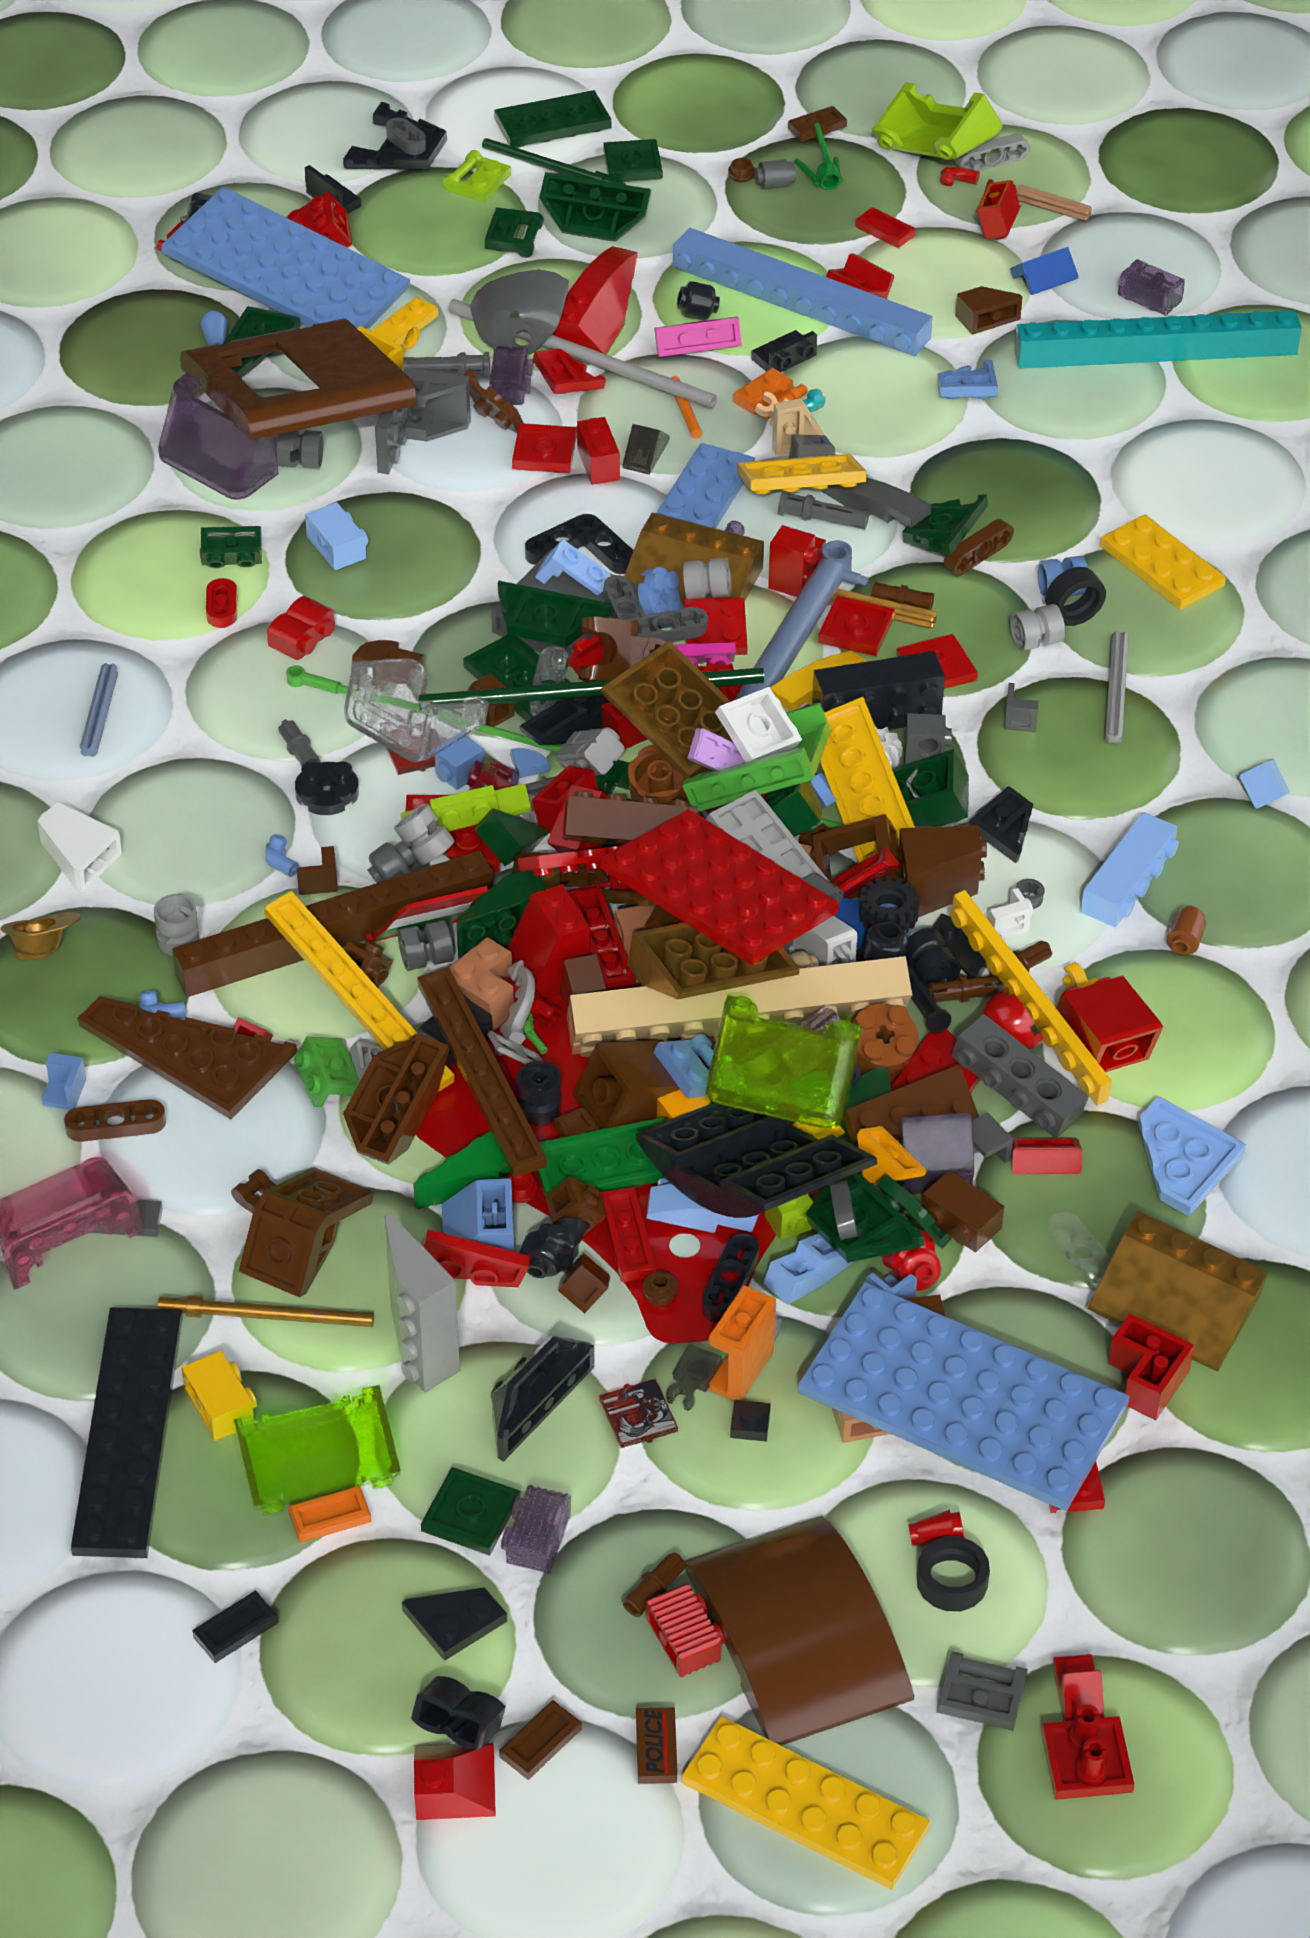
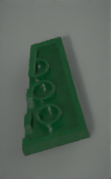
M247 306L223 344L234 340L299 328L300 317ZM269 353L241 358L242 366L232 367L231 369L242 378Z

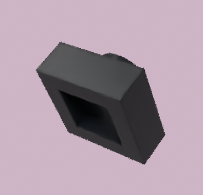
M734 1400L730 1438L767 1442L771 1403Z

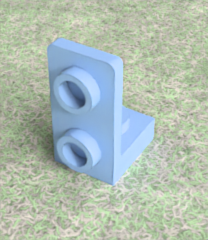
M562 539L545 557L535 578L545 584L552 576L557 578L564 571L599 596L603 592L605 579L610 577L611 574Z

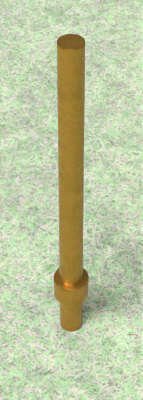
M188 1295L187 1299L159 1297L158 1309L182 1310V1313H186V1317L201 1318L202 1314L363 1327H373L374 1313L211 1301L203 1300V1296Z

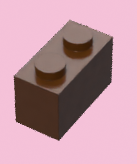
M951 1170L947 1171L926 1190L922 1198V1207L936 1220L933 1224L945 1231L958 1244L965 1245L975 1253L1002 1229L1005 1206Z

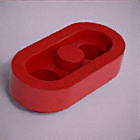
M218 578L209 582L206 587L207 622L214 627L226 628L237 620L238 595L237 586L234 581L227 578Z

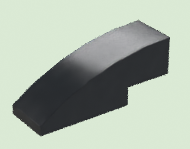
M603 696L582 697L576 701L573 698L562 699L521 724L520 731L538 745L566 744L574 732L585 731L588 727L593 726L604 728L601 705L610 701Z

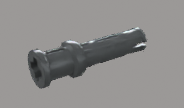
M460 352L457 356L403 358V371L418 368L464 375L470 369L476 375H484L485 378L490 377L489 352H484L483 355H466L465 352Z
M782 491L778 505V515L783 516L786 513L800 516L804 521L814 518L866 530L869 519V511L817 501L813 495L809 494L804 497Z

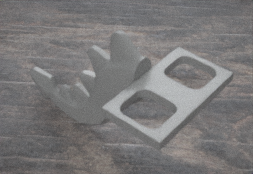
M520 960L508 968L510 978L513 981L517 979L516 986L519 989L515 992V997L518 1000L509 1007L510 1016L500 1028L503 1036L489 1031L487 1035L496 1048V1055L501 1056L505 1054L526 1064L533 1061L527 1056L535 1061L543 1060L538 1053L521 1045L526 1039L523 1028L534 1001L535 980L532 972L523 966V961Z

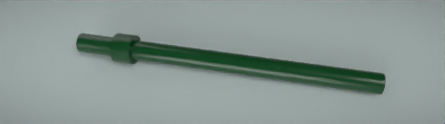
M484 138L482 142V148L561 174L626 185L625 182L609 178L608 174L600 171L594 173L489 138Z

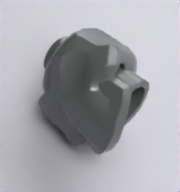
M402 840L395 846L386 842L369 855L371 867L367 871L374 881L379 883L430 867V862L421 865L410 851L411 846L407 847Z

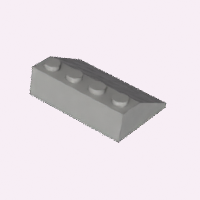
M390 1212L384 1216L391 1310L402 1360L401 1369L406 1379L410 1383L415 1382L425 1393L460 1371L456 1281Z

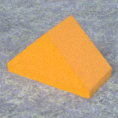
M882 1126L859 1130L857 1134L858 1147L877 1157L878 1164L862 1171V1176L868 1183H878L886 1174L894 1181L922 1177L926 1174L927 1170Z

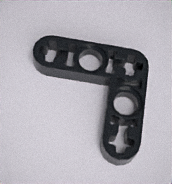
M592 514L578 515L531 537L525 543V559L530 564L536 565L560 542L555 539L560 537L568 538L570 540L566 542L576 549L584 546L610 571L616 574L626 573L634 551L605 523ZM599 542H609V543H611V544L608 545V546H600V545H598Z

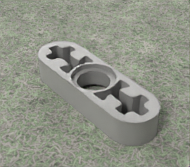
M1011 134L985 142L956 158L955 163L958 167L981 171L1024 159L1030 151V145L1021 134ZM998 149L993 157L987 158L991 150Z

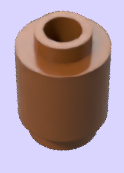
M1186 906L1175 914L1166 939L1168 946L1173 951L1189 955L1198 950L1206 928L1204 913L1196 907Z

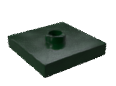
M656 139L603 143V152L609 178L619 181L663 178Z
M452 1467L421 1522V1532L490 1556L520 1500V1490Z

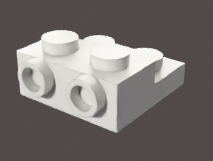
M770 687L721 705L715 712L745 762L795 749L802 740L796 726L792 724L783 710L781 702L775 697Z

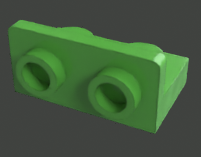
M306 1036L300 1049L295 1054L294 1064L313 1106L322 1107L329 1094L353 1096L360 1080L343 1040L339 1038Z

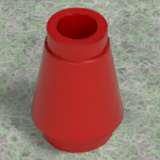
M950 1509L916 1521V1523L908 1524L912 1546H927L933 1540L945 1536H960L964 1538L960 1512L951 1513Z

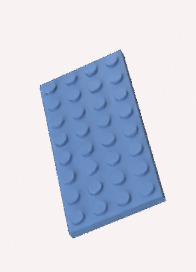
M222 187L162 244L161 253L280 313L300 317V323L311 327L313 324L346 318L356 328L362 326L369 329L409 288L410 284L409 278L226 187Z
M864 1282L798 1384V1393L1066 1512L1127 1408L1130 1397Z

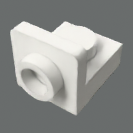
M1018 888L1012 889L1010 904L991 909L989 922L999 935H1002V939L1028 932L1030 917L1033 916L1032 904L1028 898H1024Z

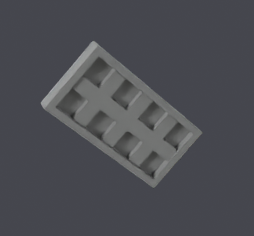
M756 789L709 813L707 816V821L722 828L731 836L749 845L752 849L773 860L789 872L799 876L802 880L812 873H817L828 880Z

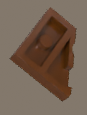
M468 369L464 375L469 376L470 396L474 402L473 408L483 417H491L500 428L504 430L508 428L517 434L519 423H523L518 410L502 398L491 386L486 390L480 387L476 373Z

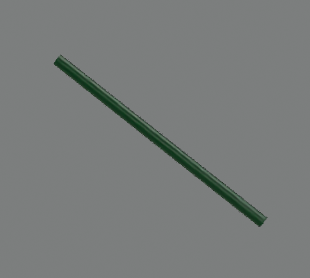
M763 667L702 672L716 687L764 683ZM613 679L420 694L419 708L420 710L604 696L600 692L601 688Z

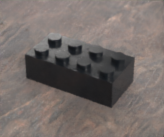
M935 651L814 670L812 705L821 703L823 711L827 712L863 697L877 729L882 730L885 727H888V730L907 727L908 713L942 715L945 674Z

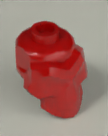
M918 1230L923 1235L924 1246L883 1255L882 1260L883 1264L892 1270L898 1281H902L910 1274L917 1278L916 1291H923L929 1289L937 1282L942 1266L935 1252L933 1237L923 1230Z

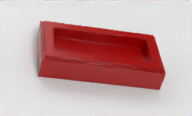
M871 207L855 221L856 228L896 248H900L915 236L914 227L874 207Z

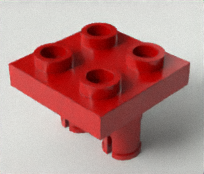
M1084 1704L1077 1708L1075 1720L1042 1723L1041 1733L1055 1800L1133 1793L1135 1783L1120 1716L1100 1718L1099 1711L1095 1706Z

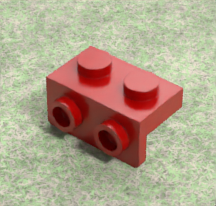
M854 253L848 255L844 268L829 269L826 275L827 278L885 299L889 295L894 280L892 273Z

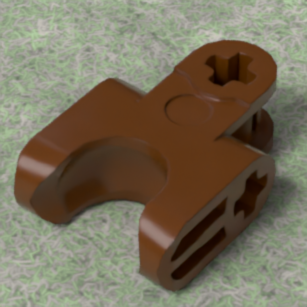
M583 617L582 631L595 634L603 641L604 655L602 660L595 665L580 666L578 679L586 681L615 679L648 656L649 652L652 653L666 642L660 638L637 636L638 621Z

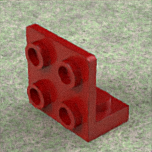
M329 191L321 196L314 197L308 204L300 209L293 210L286 217L320 235L326 234L330 240L348 248L352 245L348 212Z

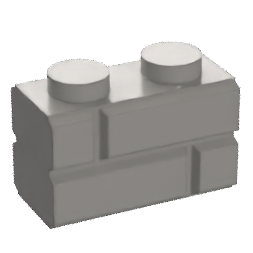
M605 727L574 732L567 740V745L562 746L555 755V758L564 769L569 765L594 770L595 776L605 775L614 765L613 761H617L625 749L619 741V735L611 728Z

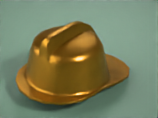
M65 912L34 920L14 921L2 925L1 931L10 935L17 959H42L50 956L58 949L63 928L79 921L81 915L76 912Z

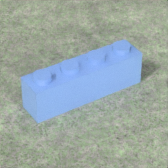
M1142 812L1085 887L1081 913L1115 928L1123 917L1128 918L1133 911L1137 898L1145 896L1151 879L1153 877L1158 878L1163 870L1166 859L1173 858L1179 845V841L1176 840L1178 826Z

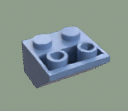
M511 1179L475 1180L442 1203V1232L514 1251Z

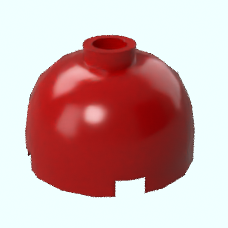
M1008 987L996 993L986 1002L981 1016L985 1014L1029 1050L1044 1042L1041 1032L1035 1035L1031 1030V1027L1035 1025L1034 1020L1014 993L1009 996Z

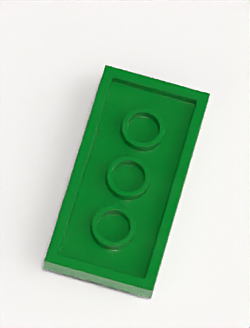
M661 1117L539 1142L547 1158V1167L536 1170L544 1196L548 1195L569 1176L586 1185L596 1187L600 1193L658 1182V1179L664 1178V1176L654 1166L636 1141V1133L666 1122L665 1118Z

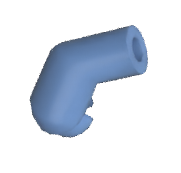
M274 834L270 837V842L266 844V862L274 869L289 877H293L297 872L299 864L286 857V838L282 835Z
M145 990L140 993L139 999L141 1002L138 1005L141 1010L156 1013L159 1010L168 1012L170 1017L186 1018L184 1001L164 1004L157 1000V993L154 990Z

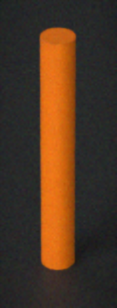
M677 376L671 377V379L680 381ZM674 395L691 437L699 438L702 435V431L689 400Z

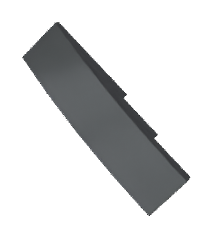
M866 478V482L857 483L854 487H842L839 484L828 485V488L822 489L824 494L845 507L869 511V516L874 514L887 523L896 518L907 526L913 527L931 514V504L907 491L870 478Z

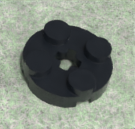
M345 761L307 762L302 766L301 773L295 780L296 800L300 805L302 802L308 806V811L314 814L334 815L345 811V805L351 801L353 805L358 799L359 784L357 775L352 771L350 763ZM330 786V790H323V787Z

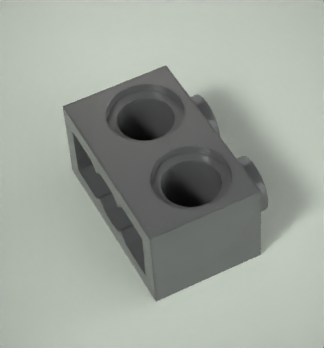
M907 714L904 765L945 752V747H951L952 728H946V715Z

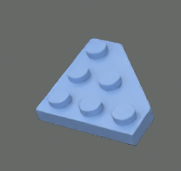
M1159 1096L1139 1118L1138 1126L1159 1200L1187 1216H1190L1245 1153L1246 1144Z

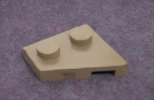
M802 398L774 403L772 449L776 456L790 454L792 434L825 435Z

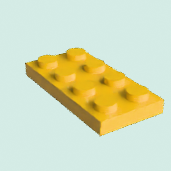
M852 454L737 463L738 476L750 491L756 494H768L774 489L795 492L800 490V487H811L812 489L820 490L828 488V485L839 484L842 487H854L857 483L866 482V470Z
M1146 514L1107 533L1100 539V547L1180 610L1225 586L1226 576Z

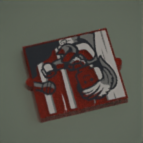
M656 1379L632 1386L625 1384L622 1389L599 1395V1401L620 1448L645 1441L652 1443L655 1438L678 1432V1426Z

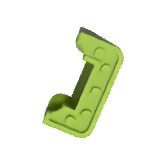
M905 82L872 128V132L878 139V144L886 150L892 149L949 160L956 159L993 139L1001 131L1003 125L985 94L974 92L966 107L963 108L937 104L931 94H926L923 97L915 91L917 88L915 83Z

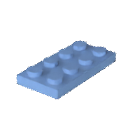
M700 443L656 513L716 529L744 484L737 474V463L753 462L755 457L714 445Z

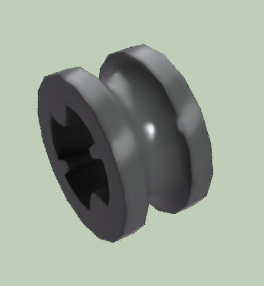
M1034 879L1019 881L1016 888L1020 890L1024 898L1030 900L1033 909L1041 906L1045 894V888L1042 883Z

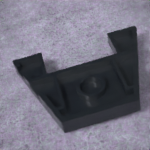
M380 102L373 113V124L386 126L387 121L392 118L408 120L426 135L425 152L418 155L407 154L386 138L378 151L351 146L343 158V166L346 169H429L447 140V130L423 119H419L417 122L409 118L407 112L401 109L397 112L390 109V104Z

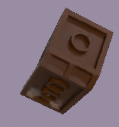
M316 1167L310 1168L265 1190L254 1207L239 1272L299 1298L307 1294L333 1247L339 1221L371 1205L374 1191Z

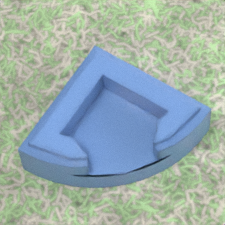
M524 748L510 749V757L516 771L519 772V778L550 772L549 762L542 754Z

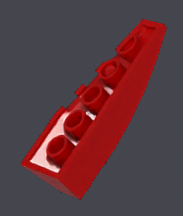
M611 246L594 259L567 293L560 321L552 335L607 355L625 325V316L628 310L629 295L631 294L638 252Z

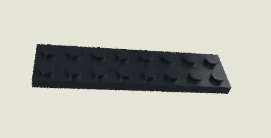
M110 1308L72 1536V1556L148 1558L183 1321L182 1310Z

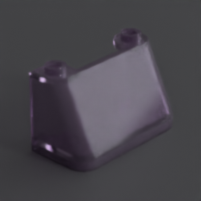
M186 373L176 380L173 385L158 445L159 458L167 465L233 500L245 499L278 475L275 435L250 440L224 412L197 398L203 391L202 382L198 378Z

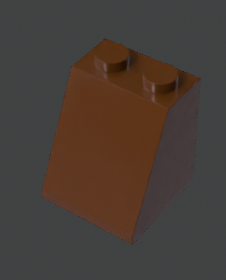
M978 825L900 829L899 854L903 884L909 881L912 884V889L916 887L918 891V896H920L918 918L952 905L954 895L966 890L970 897L978 894L979 881H984L985 867L981 858L987 857L986 838H980Z
M663 1040L596 1044L572 1096L580 1107H585L600 1130L656 1119L657 1098L680 1090L653 1053L658 1042H664Z

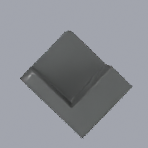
M1008 683L1004 729L1036 732L1039 701L1014 699L1015 683Z
M989 1113L960 1127L958 1150L965 1158L980 1152L984 1157L995 1153L1004 1163L1011 1160L1013 1138Z

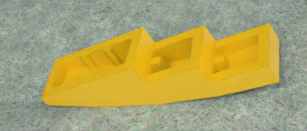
M852 651L834 654L795 671L770 687V689L784 708L789 711L796 710L805 702L812 705L814 670L868 661Z

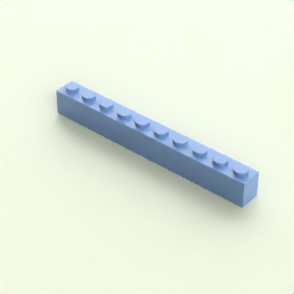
M690 227L673 244L672 267L901 352L916 356L931 339L933 316Z

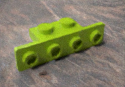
M525 784L494 790L493 785L430 800V808L438 817L437 825H443L447 831L479 824L492 808L512 816L532 810ZM413 810L407 811V812H402V813L400 814L401 819H403L406 815H408V814H409L410 812H412Z

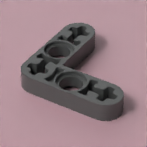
M613 575L605 579L603 598L605 602L611 603L612 618L638 621L637 636L660 638L665 642L669 640L674 642L697 638L706 633L709 618L703 609L689 607L645 615L629 579L620 575ZM622 608H629L633 610L634 613L623 614L619 610ZM661 624L670 625L672 629L665 631L659 629L657 626Z

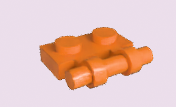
M771 368L734 392L733 402L754 415L756 414L755 408L758 403L765 407L770 406L769 403L762 400L765 392L772 393L776 397L777 402H783L785 398L788 400L802 398L808 393V389L804 384L794 387L792 379ZM762 416V418L767 420L770 418V416Z

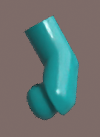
M820 389L810 390L807 394L808 398L803 400L811 413L825 405V396L822 395Z

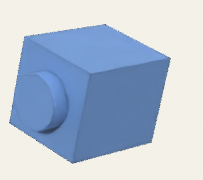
M461 734L435 751V773L442 782H447L456 790L466 785L469 778L467 777L474 762L476 760L482 762L484 749L466 735Z

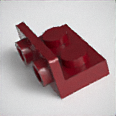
M485 755L482 762L477 760L474 762L467 777L469 778L466 785L469 786V790L480 788L483 783L487 786L493 785L494 790H499L517 785L519 772Z

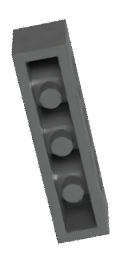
M985 1014L980 1016L958 1036L951 1056L961 1066L969 1069L989 1088L998 1092L1014 1108L1022 1111L1042 1130L1047 1131L1054 1138H1058L1081 1117L1089 1096Z

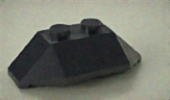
M553 1336L537 1347L528 1357H523L517 1363L514 1372L505 1381L501 1380L492 1390L491 1399L498 1459L504 1462L594 1369V1345L585 1341Z

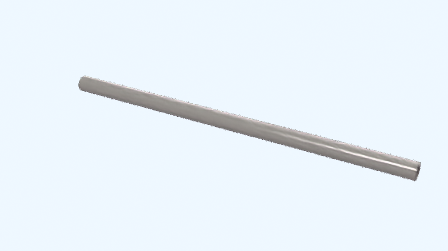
M452 299L448 307L449 312L473 321L470 304ZM525 330L517 331L514 334L518 338L531 342V334ZM551 335L542 345L548 349H562L575 359L711 409L717 402V395L554 335Z

